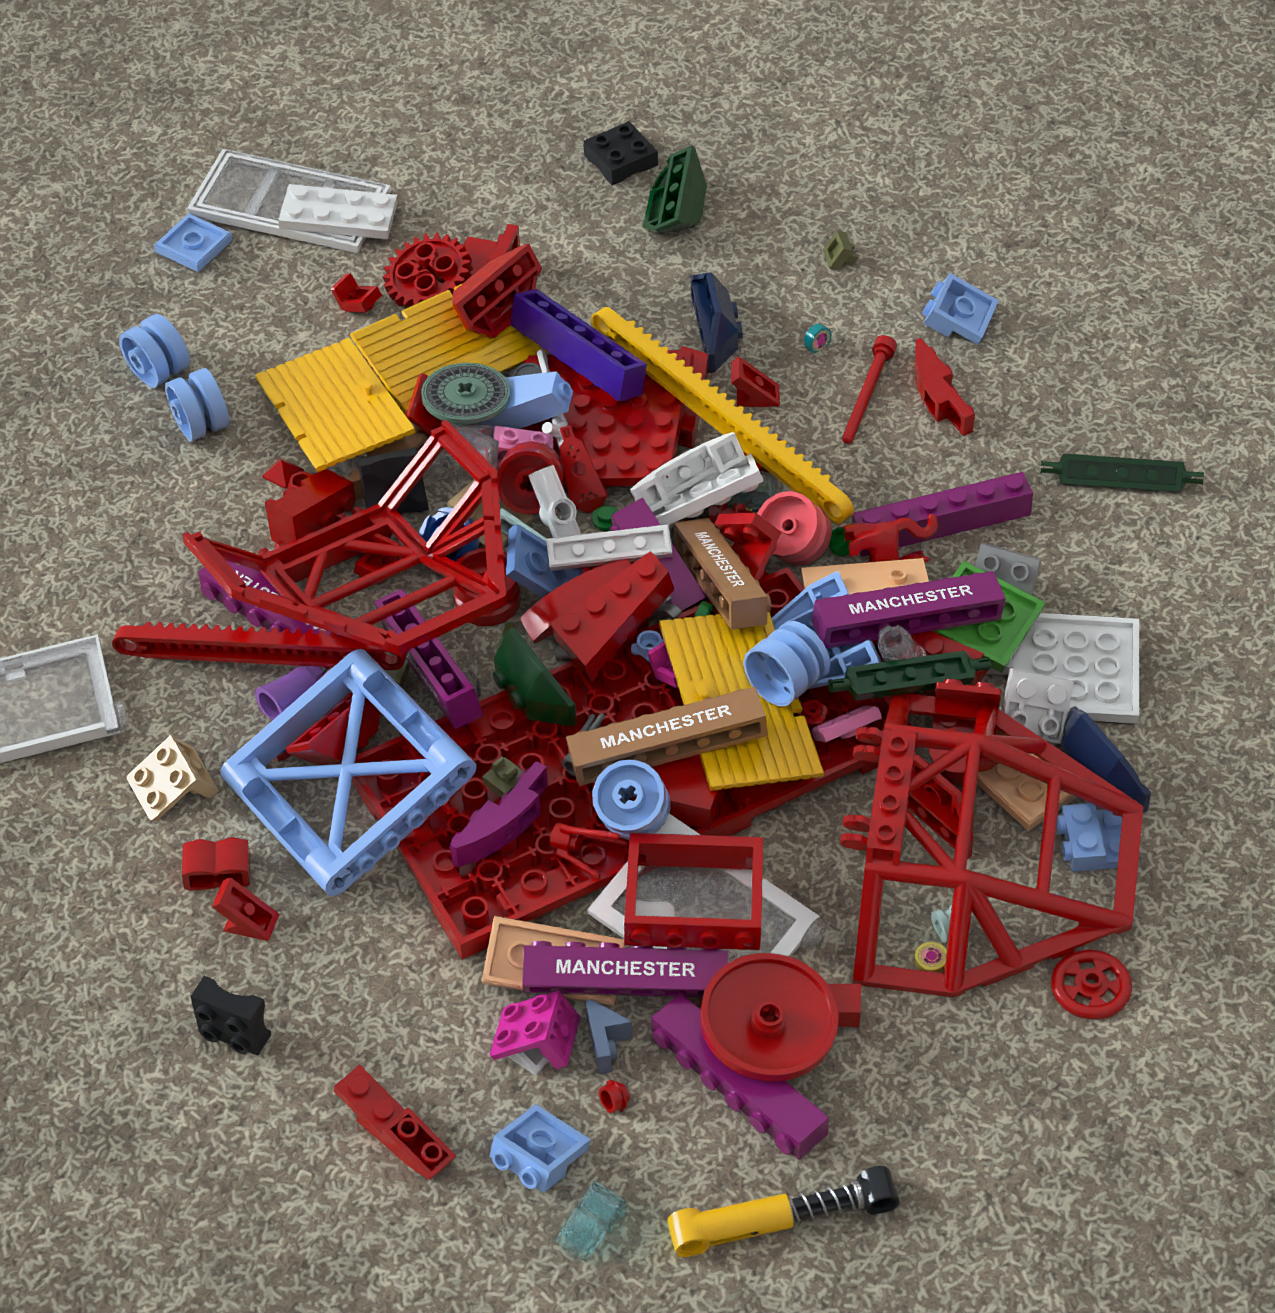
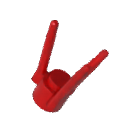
M559 822L554 826L550 836V846L557 849L556 857L569 861L596 879L600 878V873L570 853L572 851H579L583 839L622 846L627 845V840L620 839L619 833L572 827Z

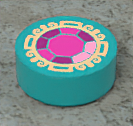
M820 323L810 327L804 337L805 348L816 354L828 346L832 336L831 330Z

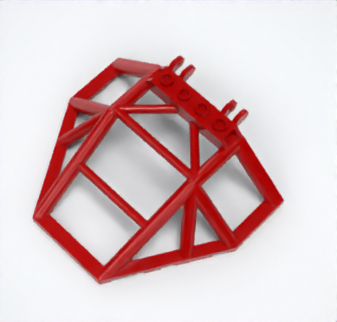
M447 420L441 422V427L431 431L430 438L378 504L362 510L360 506L352 509V515L346 517L343 513L336 516V523L288 544L280 540L275 543V549L272 551L262 548L258 551V554L205 538L200 531L192 535L189 532L183 533V543L231 598L397 655L506 605L497 470ZM445 449L475 479V482L428 542H426L396 509L442 450ZM483 503V517L462 528L478 506ZM376 533L389 539L394 534L404 546L371 542ZM484 535L487 565L484 576L446 557ZM361 553L402 558L315 598L325 569ZM226 561L259 571L281 596L247 586ZM421 563L445 576V578L356 619L324 608ZM308 578L303 592L295 583ZM458 585L480 596L400 634H397L392 629L387 631L373 626L377 622Z
M910 693L892 695L883 732L874 727H859L856 730V739L858 741L881 745V749L871 745H857L853 750V755L856 759L878 763L871 819L864 815L854 814L846 815L843 818V827L848 828V830L869 832L868 838L856 833H847L841 835L840 843L843 847L866 851L853 984L956 997L980 985L987 986L1031 969L1034 964L1050 958L1054 960L1075 951V948L1114 933L1118 935L1132 929L1143 806L991 703L935 698V696ZM909 714L975 721L974 733L907 726ZM994 728L1006 736L994 735ZM916 747L949 751L912 776ZM980 755L1048 784L1036 889L966 869ZM967 756L954 860H952L907 809L909 794ZM1060 790L1110 811L1115 816L1122 817L1113 910L1049 892ZM905 827L939 866L900 861ZM884 880L953 889L944 973L875 965ZM988 897L1077 921L1078 927L1018 950ZM973 913L999 958L965 971L971 914Z

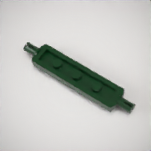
M1066 453L1062 454L1059 462L1041 461V466L1053 468H1041L1040 472L1058 474L1060 483L1177 492L1182 491L1185 483L1203 485L1204 480L1192 478L1204 477V472L1186 471L1182 461Z
M965 651L852 666L847 667L844 673L845 678L829 679L828 689H830V693L848 690L853 696L854 701L933 690L936 689L937 682H943L945 679L960 680L963 682V685L971 684L974 680L976 671L990 670L991 661H989V657L971 659Z

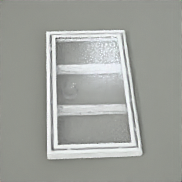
M222 149L189 204L187 212L201 219L359 253L367 237L279 229L278 219L288 185L328 187L390 194L392 187L391 185Z

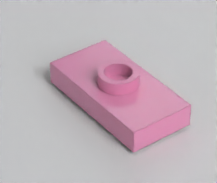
M864 705L812 728L811 733L814 741L828 742L841 736V739L856 735V730L859 727L882 718L878 707Z

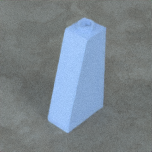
M557 372L505 377L510 386L508 405L497 416L476 423L473 432L480 440L487 441L493 439L495 426L521 429L566 413L569 410L573 390L569 383L564 381Z

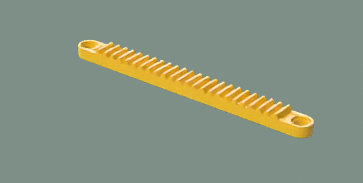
M603 307L592 314V327L648 364L646 367V374L722 435L734 432L742 450L747 455L752 454L757 463L792 491L801 493L824 510L831 522L841 524L853 515L854 507L851 500L845 493L829 482L830 475H821L822 469L820 467L813 469V462H804L803 454L795 455L796 448H787V441H778V434H769L770 428L768 426L760 427V420L752 421L753 414H744V407H735L736 401L734 399L726 400V393L718 394L719 387H710V380H701V373L693 374L692 366L684 367L685 361L676 360V353L668 354L669 348L667 346L660 347L659 340L652 341V334H643V327L635 328L636 322L634 320L626 321L609 307Z

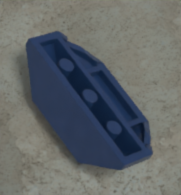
M712 272L690 275V289L704 353L708 354L709 373H715L737 351L738 339L743 338L741 321L736 322L735 320L738 319L736 302H731L729 291Z
M1076 706L1070 708L1061 751L1143 806V813L1148 811L1151 792L1140 782L1137 773L1123 754L1086 712L1078 709Z

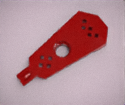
M571 425L561 427L560 431L564 442L560 446L569 499L573 501L576 509L585 513L593 512L604 505L608 493L599 478L583 440L574 437ZM577 463H582L585 466L583 474L576 472L575 466Z

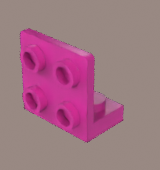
M560 990L540 994L519 1003L509 1004L503 1008L490 1056L493 1060H497L538 1047L541 1054L548 1059L556 1070L567 1067L581 1016Z

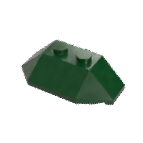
M693 145L671 154L666 161L668 165L660 172L653 184L643 228L646 231L655 233L680 232L684 229L692 228L701 222L707 183Z
M512 622L505 624L494 656L495 672H493V678L499 689L504 688L512 706L516 710L520 709L527 719L570 727L576 725V706L573 700L544 666Z

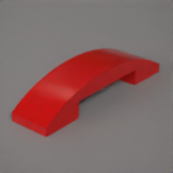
M629 559L612 562L587 571L557 587L521 616L520 620L533 643L536 644L553 635L550 622L631 565Z

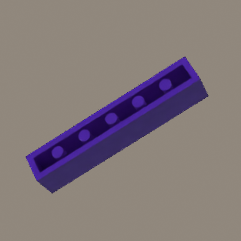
M538 289L514 294L510 325L520 331L522 335L530 338L541 348L557 357L559 361L573 368L576 373L586 377L595 386L610 394L615 400L627 401L630 398L642 395L648 364Z

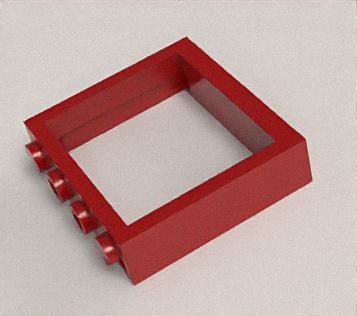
M630 833L624 945L760 950L763 837ZM638 866L752 869L751 919L636 915Z

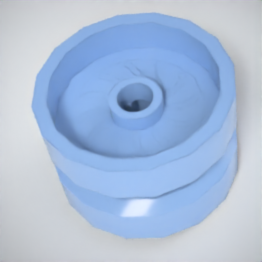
M152 314L141 321L139 327H131L119 337L120 349L128 366L150 388H157L168 381L170 374L177 375L188 368L190 364V355L181 335L160 314Z
M202 368L190 373L188 382L180 377L165 383L166 396L173 416L189 442L204 437L206 435V427L216 432L229 426V414L224 398L209 370Z
M620 760L607 766L597 777L592 790L593 806L598 817L611 832L619 833L621 838L627 840L630 838V833H657L666 823L670 812V795L659 774L648 764L637 760ZM632 797H636L635 801L629 799Z

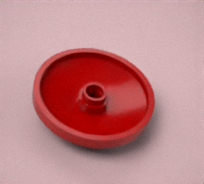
M775 953L750 954L737 958L723 966L708 983L700 1009L701 1030L712 1053L725 1066L736 1073L751 1079L768 1082L791 1080L803 1076L816 1068L830 1052L835 1041L839 1023L837 1003L826 981L807 964L792 957Z

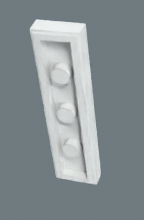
M669 524L546 539L550 571L605 565L629 559L632 562L637 561L650 551L657 559L672 557Z

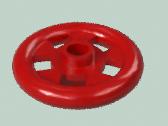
M1084 949L1066 955L1056 964L1051 975V989L1056 1001L1069 1013L1085 1019H1104L1117 1014L1126 1006L1132 993V980L1127 968L1116 957L1103 951ZM1093 963L1094 968L1081 970L1079 964ZM1111 970L1117 979L1110 982L1103 972ZM1066 975L1075 976L1074 986L1064 985ZM1092 979L1095 980L1097 983L1089 984L1087 980ZM1107 991H1110L1115 997L1107 1003L1101 997ZM1079 994L1084 998L1091 999L1089 1005L1075 1001L1077 995Z

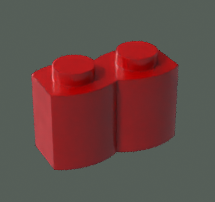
M229 837L217 842L196 839L183 844L182 879L185 890L220 888L223 880L230 877L243 887L250 886V849L248 840L236 837Z

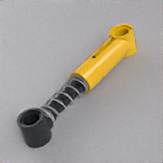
M874 1166L862 1171L857 1176V1181L851 1182L848 1187L844 1184H841L839 1189L834 1190L827 1187L825 1192L818 1193L814 1190L811 1195L807 1196L800 1193L794 1199H791L789 1196L787 1197L786 1193L702 1212L696 1208H685L671 1214L667 1219V1224L677 1256L684 1258L702 1254L711 1246L793 1228L794 1220H797L799 1223L802 1218L811 1217L814 1220V1216L824 1213L827 1217L828 1213L839 1210L842 1214V1209L851 1207L854 1210L862 1208L870 1215L890 1212L899 1206L900 1200L890 1169L886 1166Z

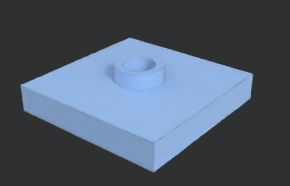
M188 213L154 245L156 253L196 272H200L233 241L232 233Z

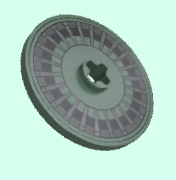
M457 363L442 367L429 375L422 386V402L429 413L443 421L447 420L455 424L480 423L497 416L506 408L510 399V386L507 379L499 371L489 366L477 363Z

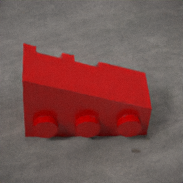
M324 469L302 480V486L296 490L288 488L283 491V497L280 499L265 501L271 540L275 543L283 540L285 544H288L336 523V516L349 512L355 504L353 482L329 469Z

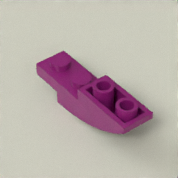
M535 761L528 771L525 770L521 773L516 786L511 792H507L502 796L499 805L488 800L480 810L477 809L472 814L469 824L462 832H458L451 841L450 849L454 866L459 868L491 855L517 838L541 814L539 797L548 787L547 766Z

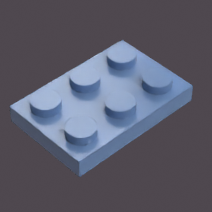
M518 523L509 529L506 576L543 598L557 587L578 576V568L550 571L546 541Z

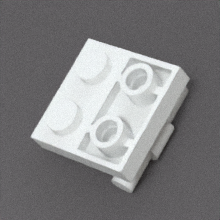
M1010 668L1003 704L999 709L1044 740L1061 744L1074 681Z

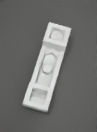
M731 432L705 442L670 460L644 477L630 491L635 501L643 497L651 511L654 512L668 504L670 497L716 471L722 473L744 461L746 457L735 433Z

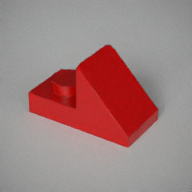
M737 357L731 362V383L737 388V407L780 406L779 384L741 357Z
M231 877L223 880L212 905L213 909L228 919L223 930L224 932L269 941L280 915Z

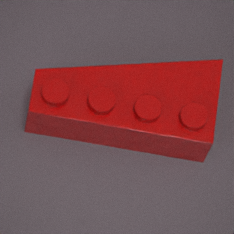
M650 551L550 622L556 641L591 683L598 677V671L606 662L610 663L617 655L616 651L621 645L638 632L637 627L644 619H649L674 591L669 571Z

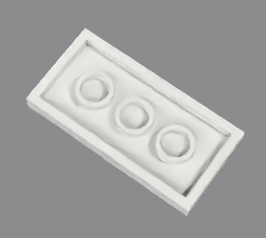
M289 184L278 219L279 229L388 239L397 206V195Z
M752 454L745 456L746 459L728 470L722 473L716 471L670 497L668 504L653 512L660 525L669 524L670 529L674 527V522L685 517L694 518L703 513L705 508L713 504L716 506L728 502L731 496L741 491L747 493L756 489L759 483L764 480Z

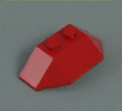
M529 243L489 261L453 291L452 305L466 330L489 339H494L510 325L514 294L536 289L537 276H540L542 269Z
M351 692L338 705L334 706L301 736L286 747L287 753L316 765L341 764L353 693ZM366 697L357 750L369 744L368 739L378 732L380 711Z
M916 753L912 776L929 765L927 761ZM940 773L909 794L908 809L955 849L962 790L950 782L947 776ZM974 810L967 860L970 857H972L974 834Z

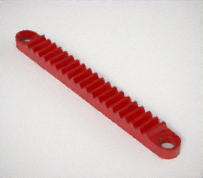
M147 622L143 626H121L118 628L112 641L113 648L118 653L143 658L334 667L352 651L363 649L384 670H398L402 668L408 653L406 651L400 655L394 654L396 657L390 656L385 653L388 652L386 650L337 635L333 632L326 635L324 630L314 634L313 630L309 629L305 634H302L301 629L290 633L289 628H286L279 633L277 628L267 632L266 627H262L257 632L252 626L247 631H244L242 626L232 630L231 625H228L224 630H221L219 625L209 629L208 624L198 629L196 624L186 628L185 623H181L175 628L174 623H169L164 627L162 622L157 623L154 627L151 622Z

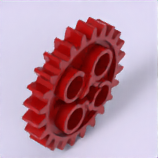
M426 233L421 241L414 237V244L412 245L404 242L405 249L403 251L400 249L395 250L397 257L388 258L391 265L384 266L387 274L383 276V280L390 299L395 300L397 306L404 305L407 309L447 290L453 295L454 287L463 284L471 277L470 271L473 270L472 259L465 245L460 244L457 238L451 240L449 234H446L441 239L439 233H436L433 239H430Z

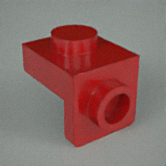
M346 273L331 288L340 308L346 312L366 313L374 307V303L382 296L378 286H358L351 273Z
M376 533L371 542L401 546L400 543L379 533ZM365 553L355 563L353 573L362 577L398 561L399 558Z

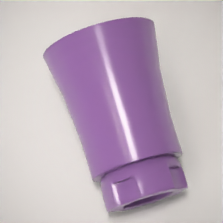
M299 666L277 680L256 688L255 698L259 708L273 721L323 676L322 670L314 666Z

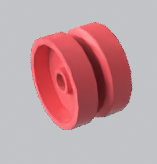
M792 491L777 493L767 499L757 513L781 531L777 547L772 555L786 564L794 566L811 564L820 558L829 546L832 530L827 514L801 493Z

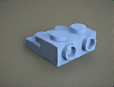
M949 273L944 282L938 280L933 288L931 296L935 297L934 301L930 299L922 312L926 316L923 324L946 337H949L951 332L954 331L978 345L999 300Z
M1092 803L1062 805V813L1057 817V832L1059 835L1064 834L1065 841L1062 842V855L1064 861H1070L1072 872L1117 868L1122 817L1115 816L1107 810H1096V806Z
M535 1104L494 1135L489 1157L492 1158L494 1165L502 1171L509 1169L518 1175L525 1187L529 1189L536 1187L545 1193L565 1177L568 1165L588 1150L591 1139Z

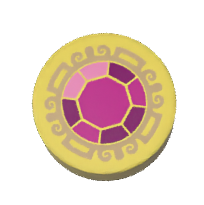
M936 942L921 944L915 952L914 962L916 968L923 971L944 972L946 948Z

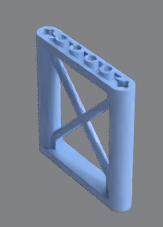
M357 649L343 658L231 756L222 766L220 774L224 781L329 896H336L344 892L364 873L370 871L390 850L395 849L402 839L415 828L421 826L425 819L437 808L443 806L455 792L472 778L476 771V763L365 650ZM348 693H353L341 764L265 768L289 744L301 736ZM365 697L425 759L355 763ZM429 772L431 774L344 852L341 851L352 776ZM339 777L328 845L269 781Z

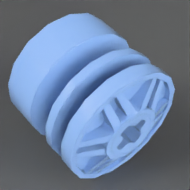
M788 621L772 632L767 639H763L745 654L743 664L745 674L751 686L756 688L757 693L762 698L777 706H788L829 673L830 659L824 643L813 630L797 621Z

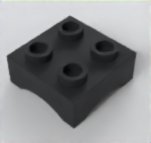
M630 121L583 141L584 156L601 171L605 179L612 186L624 181L634 173L658 166V151Z
M416 447L357 459L366 509L380 502L418 453ZM423 476L396 509L399 514L429 510Z
M204 976L190 996L201 1036L210 1042H217L218 1040L225 1042L240 1054L250 1052L258 1056L271 1036V1031L266 1029L264 1024V999L255 995L241 996L232 994L222 989L214 979Z

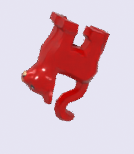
M929 514L926 527H920L911 518H899L895 521L875 524L860 522L843 525L845 541H851L848 551L850 556H858L861 550L868 549L869 560L865 563L923 558L924 563L929 561V557H925L921 550L899 557V532L907 530L914 538L925 540L937 532L939 523L935 514Z

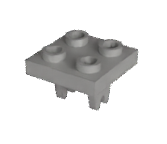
M983 542L980 545L975 567L985 572L994 571L997 578L1032 595L1042 559Z

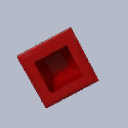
M279 458L263 475V478L287 489L291 476L297 472H304V469L283 458Z

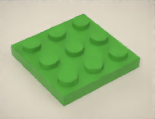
M963 560L952 578L974 573H984L985 571ZM997 578L1006 597L1001 619L934 630L932 632L983 652L985 657L990 658L991 668L1003 673L1042 613L1046 602Z

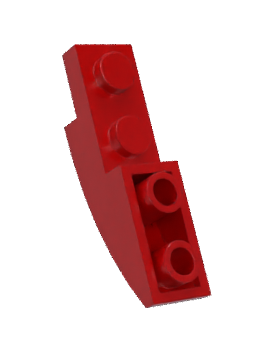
M921 338L916 339L914 374L922 401L937 422L948 418L963 436L972 433L975 412L969 404H966L960 398L957 390L951 386L953 380L951 368L938 358L931 346H928Z
M358 1065L334 1086V1092L357 1115L356 1121L408 1167L431 1181L456 1159V1155L409 1107L404 1109L361 1065Z

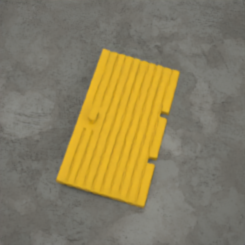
M449 290L402 310V315L405 318L402 321L397 314H393L350 333L354 343L362 351L364 357L368 360L371 367L374 368L373 370L385 384L387 390L390 391V394L396 400L399 407L402 408L401 410L405 415L407 414L418 376L422 373L429 376L442 367L457 363L482 364L503 373L522 364L529 355H537V351L543 348L530 338L522 335L520 331L511 325L494 339H489L466 330L452 305L453 295Z
M350 338L255 375L274 407L278 409V413L295 439L299 440V445L318 472L327 469L326 467H332L336 463H342L346 459H352L356 455H362L366 451H372L376 447H382L384 444L392 443L394 440H399L404 436L407 437L416 433L413 425Z
M767 612V625L733 630L729 628L720 614L661 620L659 622L684 705L752 687L745 674L744 657L750 649L763 639H767L775 631L769 612ZM758 694L766 716L768 736L699 754L711 791L721 790L722 788L729 789L744 787L745 785L753 786L755 784L777 783L778 781L786 782L788 780L794 781L824 776V771L805 716L794 717L793 713L802 712L799 698L795 699L788 706H777L769 703Z

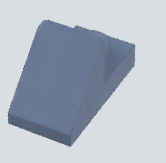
M593 1000L585 1001L586 1019L598 1074L612 1072L611 1060L617 1059L615 1042L633 1039L632 1023L627 1018Z

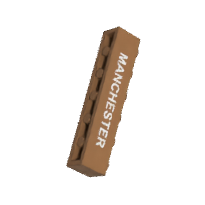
M709 518L674 522L675 549L729 628L733 630L767 625V612L771 611L770 597L768 593L762 590L759 581L755 580L750 574L749 568L745 567L741 562L739 555L735 554L729 541L723 538L719 528H716Z
M755 687L739 689L714 698H706L699 702L675 706L665 711L645 714L635 719L611 723L601 728L581 731L567 736L566 740L578 785L582 786L596 782L597 777L607 766L620 760H637L653 767L768 736L766 716Z

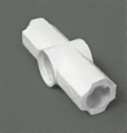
M554 465L528 475L541 506L539 511L540 519L546 526H549L553 538L582 535L575 519L576 506L573 501L566 497ZM556 506L559 507L561 512L559 519L555 515Z

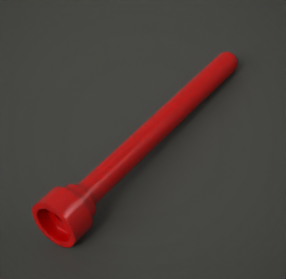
M880 335L875 339L872 347L874 360L842 436V441L845 444L853 442L884 363L895 354L897 343L890 336Z

